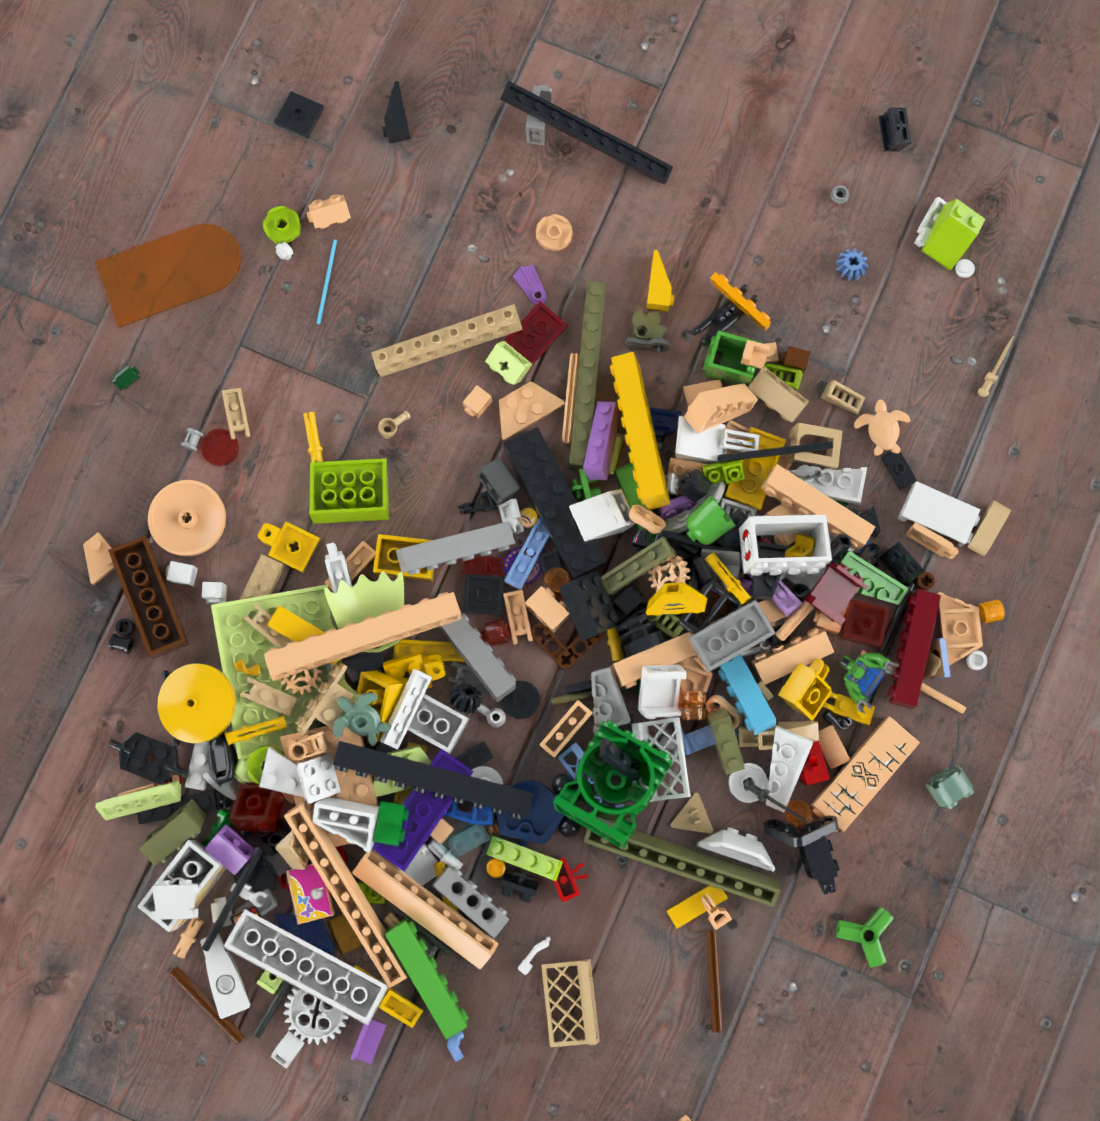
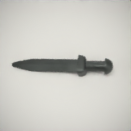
M747 780L744 783V789L756 794L761 802L768 799L806 823H810L793 810L768 796L770 790L759 788L751 780Z

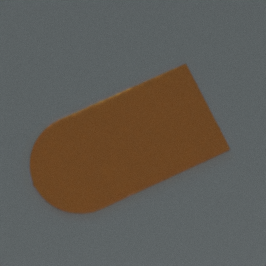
M198 224L95 261L115 320L120 328L224 289L234 280L239 271L241 253L240 246L228 231L213 224Z

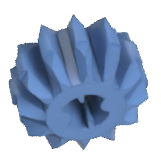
M855 248L852 252L846 249L845 253H840L836 265H838L837 272H842L841 278L846 275L849 281L852 279V276L855 280H858L860 276H864L865 270L868 268L866 263L868 259L867 257H862L863 251L858 254Z

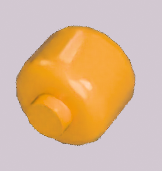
M492 858L487 863V873L493 878L501 877L506 871L505 862Z

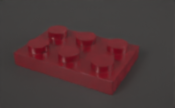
M540 301L520 322L523 330L509 334L503 341L514 348L533 366L568 328V324Z

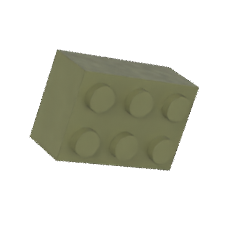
M190 799L148 834L139 850L154 866L160 862L164 864L172 856L171 854L175 849L177 851L181 850L190 837L195 838L201 833L202 828L206 824L204 821L208 815L193 799Z

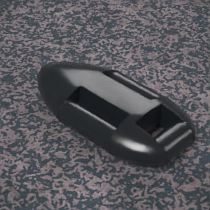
M223 732L208 742L207 750L211 774L219 785L230 782L235 771L232 745H228L225 733Z

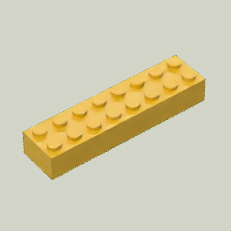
M634 352L611 357L613 364L610 365V370L615 379V382H613L615 392L618 393L619 397L617 399L618 407L623 415L621 417L622 425L627 433L625 434V440L631 451L629 452L631 464L633 463L635 469L632 470L633 477L639 487L636 488L638 498L641 499L642 505H646L648 510L671 505L638 360Z

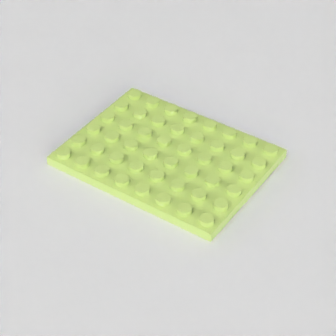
M328 584L211 605L222 670L231 682L235 692L236 706L232 718L233 731L242 729V726L245 725L248 727L284 716L287 728L250 738V741L247 742L246 740L236 742L238 760L248 758L250 753L260 746L272 745L283 751L280 737L299 732L296 730L297 725L295 724L301 714L304 715L306 713L308 702L312 697L315 698L317 696L319 685L323 680L326 682L329 677L327 665L324 664L317 668V670H322V673L317 675V677L321 678V681H315L317 688L310 687L311 693L304 690L303 695L300 694V691H297L294 695L293 689L286 691L287 684L281 685V681L284 678L272 680L264 657L268 650L276 647L247 623L243 617L247 615L251 620L259 612L253 607L256 603L271 616L274 615L280 605L324 632L336 629L330 619L331 609L324 592V588L328 589ZM240 659L244 661L248 669L257 664L261 668V674L252 676L239 672L235 669L234 664ZM311 668L308 672L309 676L313 679L314 671ZM304 671L297 673L296 679L300 676L304 678ZM343 674L340 680L342 679L346 682L345 674ZM292 675L287 676L289 681L292 678ZM247 678H252L296 697L297 700L290 716L288 717L240 696L241 692L249 695L253 684L246 681ZM301 682L297 683L295 686L302 687L306 686L307 684ZM315 718L308 730L317 728L315 722L318 719Z

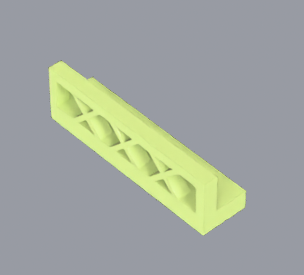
M179 781L106 799L96 803V809L105 820H110L180 802L181 784Z

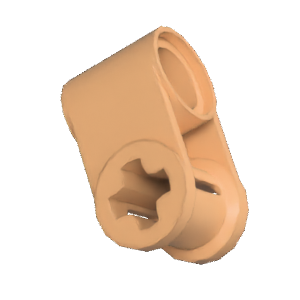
M324 731L312 734L293 743L289 747L290 757L293 760H302L329 751L330 748L326 746L323 737ZM296 745L303 747V755H298L295 752Z

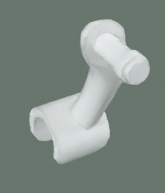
M764 640L760 642L759 647L750 648L741 653V656H748L759 652L767 654L772 651V646L765 647L767 642Z
M549 936L546 937V940L536 944L519 965L518 970L524 975H527L533 967L529 962L535 954L549 946L548 942L551 940Z

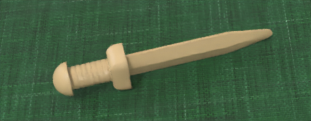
M1014 336L1005 347L992 373L988 372L986 374L982 388L978 389L979 396L987 397L989 395L988 391L991 385L998 379V376L995 374L1009 350Z

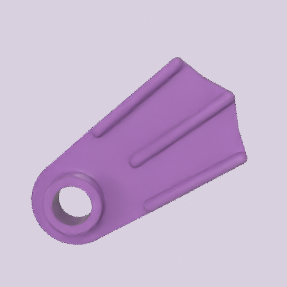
M520 266L513 275L515 281L534 305H537L540 301L545 303L547 298L546 292L534 266ZM540 294L541 298L537 299L535 295Z

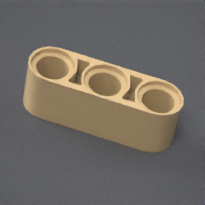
M993 500L966 547L981 556H985L1008 518L1011 509Z

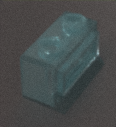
M471 824L447 838L448 845L455 858L492 839L485 825Z

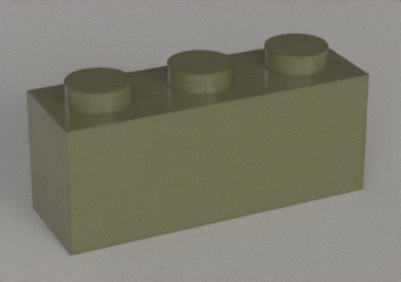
M725 708L707 713L713 740L724 772L728 775L744 770L745 766L729 713Z

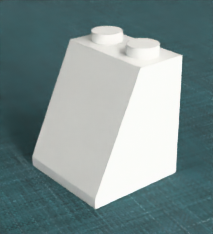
M679 416L676 458L706 464L717 463V455L727 454L726 449L720 448L721 430L725 428V425L720 424L697 434L683 416Z

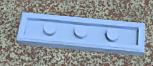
M539 517L504 579L505 583L518 590L523 588L539 554H541L549 540V536ZM526 548H528L527 555L523 554Z

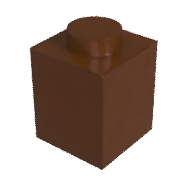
M788 346L787 350L782 352L780 362H783L782 366L799 369L804 374L811 351Z

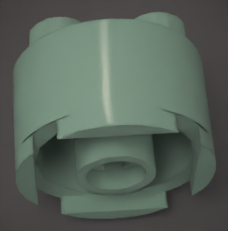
M953 765L954 769L950 771L948 768L943 769L929 780L930 785L926 783V788L939 807L946 806L947 809H951L958 804V800L963 797L967 798L974 793L973 785L960 765Z

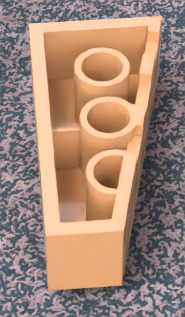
M745 383L700 392L694 402L688 406V411L684 418L696 433L699 434L750 412L758 399Z

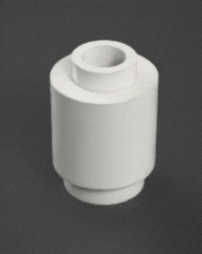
M226 897L216 898L214 903H211L213 923L216 922L226 904ZM232 910L230 911L223 926L232 925L230 917L233 915Z

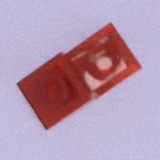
M474 556V559L463 561L462 574L502 576L504 558Z

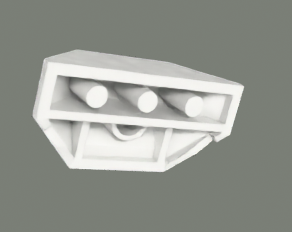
M730 827L727 828V831L721 829L698 841L696 844L698 847L772 872L775 870L762 842L757 841L758 837L747 833L746 837L738 835L739 831Z

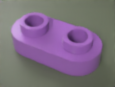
M686 495L670 500L671 505L659 507L658 512L662 518L671 519L676 514L682 513L685 510H691L694 503Z

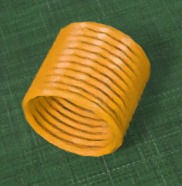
M996 599L979 604V616L983 623L986 624L1004 619L1005 611L1000 600Z

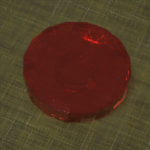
M221 428L214 429L202 439L201 453L210 464L220 467L232 463L238 456L239 442L236 437L231 440L230 431Z

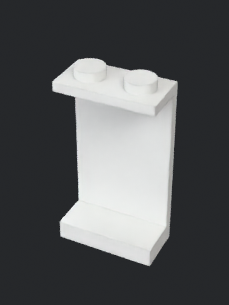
M916 481L911 486L898 520L917 522L926 528L958 541L957 546L962 547L966 543H970L973 537L971 531L973 526L976 527L981 516L978 514L981 509Z

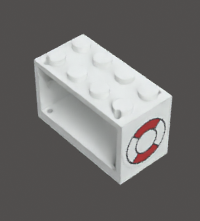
M826 515L750 516L739 528L744 573L758 576L763 573L779 575L782 572H788L794 575L807 571L808 574L818 573L832 560ZM800 533L811 534V537L815 538L813 557H758L756 535H790Z

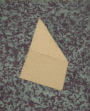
M930 651L923 678L935 675L941 663V659Z

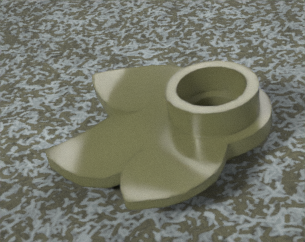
M639 309L635 311L632 316V324L634 326L632 330L633 338L647 341L648 339L664 336L667 328L659 325V311H653L646 315ZM644 331L645 335L640 336L638 332Z

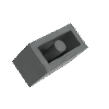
M500 458L481 467L477 473V477L497 506L516 496L520 490L517 479L512 477L507 465Z

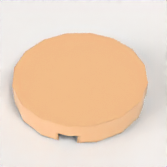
M552 214L551 216L543 217L537 224L536 239L544 249L560 251L571 242L572 227L565 217Z

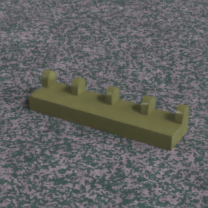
M661 537L603 575L601 579L608 595H614L624 586H628L638 577L645 575L646 572L655 566L662 564L664 560L676 555L675 550L670 547L665 537Z

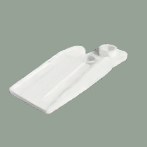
M218 933L210 950H203L206 957L205 963L217 1011L219 1017L223 1019L248 1009L250 1003L235 961L231 954L225 950L221 936ZM206 938L201 939V946H203Z

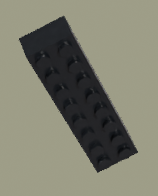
M536 427L505 442L503 450L537 516L541 520V524L548 534L555 551L558 552L559 559L570 580L585 576L605 566L607 559L597 540L584 541L569 508L570 505L576 504L577 501L539 428Z

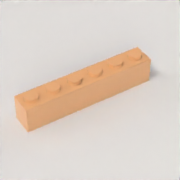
M778 464L771 470L761 487L768 496L780 500L782 505L788 508L791 507L797 511L798 515H826L830 535L836 538L839 534H846L850 538L852 544L850 548L859 550L865 546L875 528L874 525Z

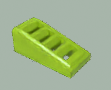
M769 363L764 364V367L768 370H773V374L776 375L777 371L780 372L779 378L782 381L784 374H788L784 382L795 391L799 390L802 379L801 370ZM792 375L795 376L794 383H791Z

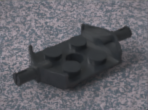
M136 732L124 743L111 739L108 747L119 751L120 769L155 782L158 785H163L173 775H180L185 778L189 776L187 774L190 773V770L181 768L179 765L178 748ZM150 754H154L156 760L153 764L149 765L147 757Z

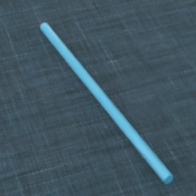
M333 240L317 319V324L319 325L321 323L337 240Z

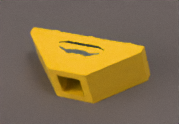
M684 582L664 583L648 601L646 615L658 616L661 614L705 612L707 598Z

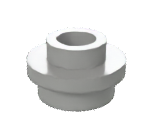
M845 186L834 187L830 195L832 201L836 204L845 203L849 198L848 189ZM837 194H842L843 197L840 198L837 196Z

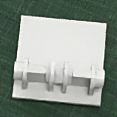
M331 753L306 762L297 763L298 767L296 769L302 778L299 781L303 782L301 788L304 787V799H307L308 804L341 792Z
M425 843L404 872L422 886L436 877L433 864L437 860Z

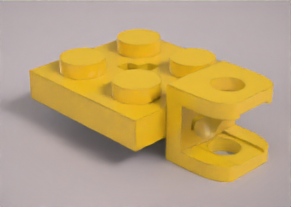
M286 521L282 529L265 523L258 533V538L264 544L272 547L268 556L302 573L320 541L319 537ZM271 532V535L266 537L267 533ZM297 542L299 550L291 552L290 544Z
M418 651L383 662L386 675L404 682L405 686L409 678L403 676H405V672L411 674L413 669L432 677L431 681L445 676V666L440 653H432L422 657L421 652ZM430 681V683H429L427 689L432 687V682H431V681Z

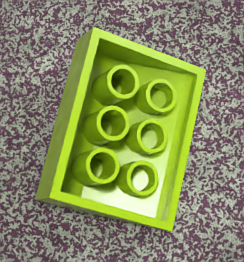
M386 458L310 462L309 514L313 524L389 520Z

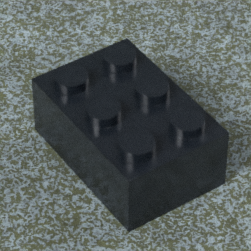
M597 571L558 587L582 641L621 625Z

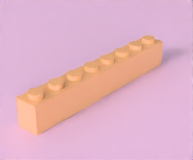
M371 849L369 853L367 852L352 872V874L478 969L485 965L499 943L375 850Z

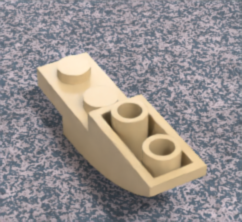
M818 721L778 722L777 726L813 740V742L819 741ZM739 726V746L759 747V750L773 749L776 726L757 735H754L752 730L749 731L746 726Z

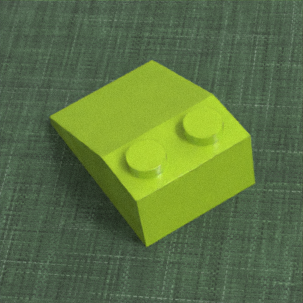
M958 199L945 203L921 251L949 271L952 270L978 235L985 218Z

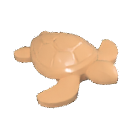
M879 399L875 405L876 415H861L855 421L854 428L859 429L862 426L869 425V436L877 445L874 449L875 456L882 454L883 450H891V452L898 454L900 447L896 444L899 436V424L897 421L909 423L910 417L900 410L888 413L886 403Z

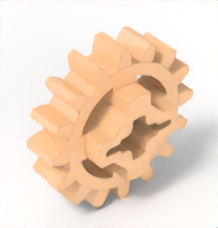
M674 555L664 560L662 564L655 566L653 570L648 571L652 575L648 579V581L653 582L651 588L656 589L657 592L664 583H685V580L690 579L686 575V573L690 572V569L685 568L687 562L682 561L681 557H675Z
M314 667L313 679L309 676L308 670L304 671V678L300 676L296 679L297 673L292 675L290 681L287 677H284L281 685L287 684L286 691L293 689L294 695L297 691H300V694L303 695L304 690L311 693L310 687L317 688L315 681H321V678L317 677V675L321 674L322 670H317L318 667ZM301 682L307 684L306 686L302 687L295 686L297 683Z

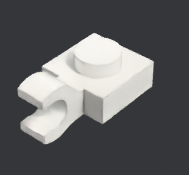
M510 499L498 505L503 523L509 521L512 534L523 532L524 528L517 520L521 517L517 500Z
M234 883V884H233V886L231 887L230 891H233V889H234V887H235V885H236L237 883ZM246 883L239 896L251 901L257 907H262L263 904L258 902V896L261 895L267 898L268 894L264 891L255 893L251 890L252 886Z

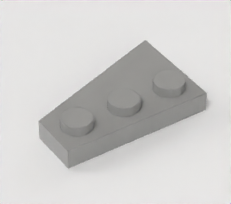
M612 666L593 671L591 673L594 701L593 733L599 730L602 721L607 722V720H610L618 726L629 723L631 720Z

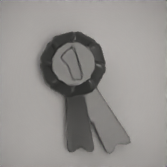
M627 337V340H625L629 350L648 349L660 353L668 351L670 348L669 341L664 338H653L646 341Z

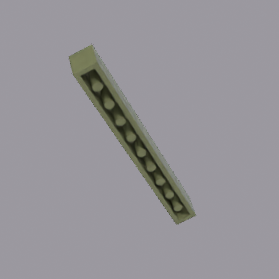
M587 281L569 468L583 469L593 424L606 283Z
M599 817L597 818L605 824L609 825L610 828H612L614 825L613 822L607 821ZM587 829L583 841L587 844L771 907L775 906L781 891L780 879L634 830L624 850Z

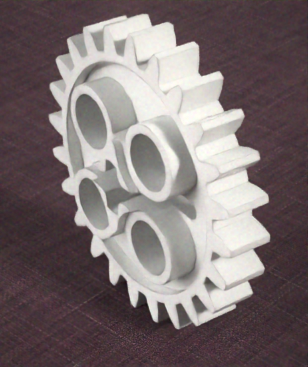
M293 987L292 991L295 995L288 994L287 998L291 1001L285 1002L284 1006L289 1009L283 1012L285 1015H289L285 1023L291 1022L288 1030H296L293 1035L294 1037L301 1034L300 1041H303L305 1037L308 1038V1044L313 1039H315L317 1045L320 1039L327 1043L328 1036L335 1039L334 1032L338 1034L342 1032L339 1026H346L347 1023L343 1019H348L349 1015L333 1006L328 1007L321 1001L315 1028H312V1021L315 1015L314 1008L317 1005L318 998L314 997V1002L309 1003L304 998V995L309 993ZM300 1015H308L310 1021L307 1023L302 1022ZM322 1018H326L330 1025L324 1027L319 1021Z

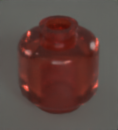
M502 619L487 622L484 630L481 631L482 639L484 642L487 641L491 647L507 643L511 637L509 624L505 623Z

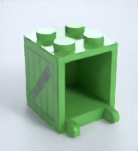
M718 330L717 335L712 336L703 366V370H706L704 377L715 380L720 379L722 382L732 385L745 383L748 387L753 378L755 367L741 364L747 340H754ZM716 352L722 353L719 365L713 363Z

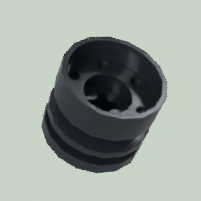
M638 614L625 620L615 628L617 633L626 631L625 634L619 637L620 640L630 639V642L624 646L628 657L665 642L661 631L651 632L650 630L657 625V622L647 623L654 615Z

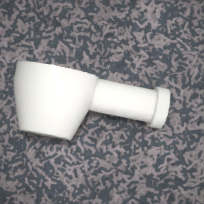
M482 704L478 707L477 711L486 716L490 726L497 728L505 723L506 715L502 709L493 708L490 710ZM494 714H499L500 719L498 721L492 719Z

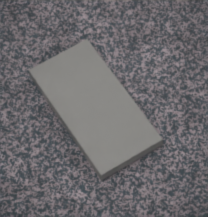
M755 599L690 636L688 640L707 672H710L776 633Z

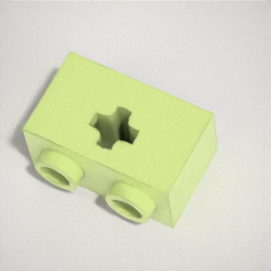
M505 341L497 343L485 360L493 371L500 373L507 383L513 385L521 382L532 366V363Z

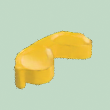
M241 659L234 664L235 669L239 672L252 676L261 674V668L257 664L249 669L246 668L244 661Z

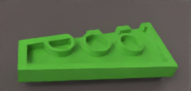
M849 550L841 556L837 563H843L849 568V573L852 575L856 573L864 579L863 583L868 587L867 589L859 587L857 593L900 605L909 588Z

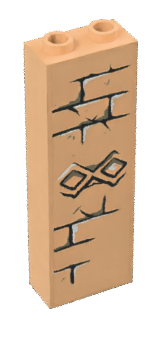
M890 716L885 717L850 758V761L842 767L811 803V806L814 808L812 812L819 818L824 816L837 817L838 830L844 832L920 742Z

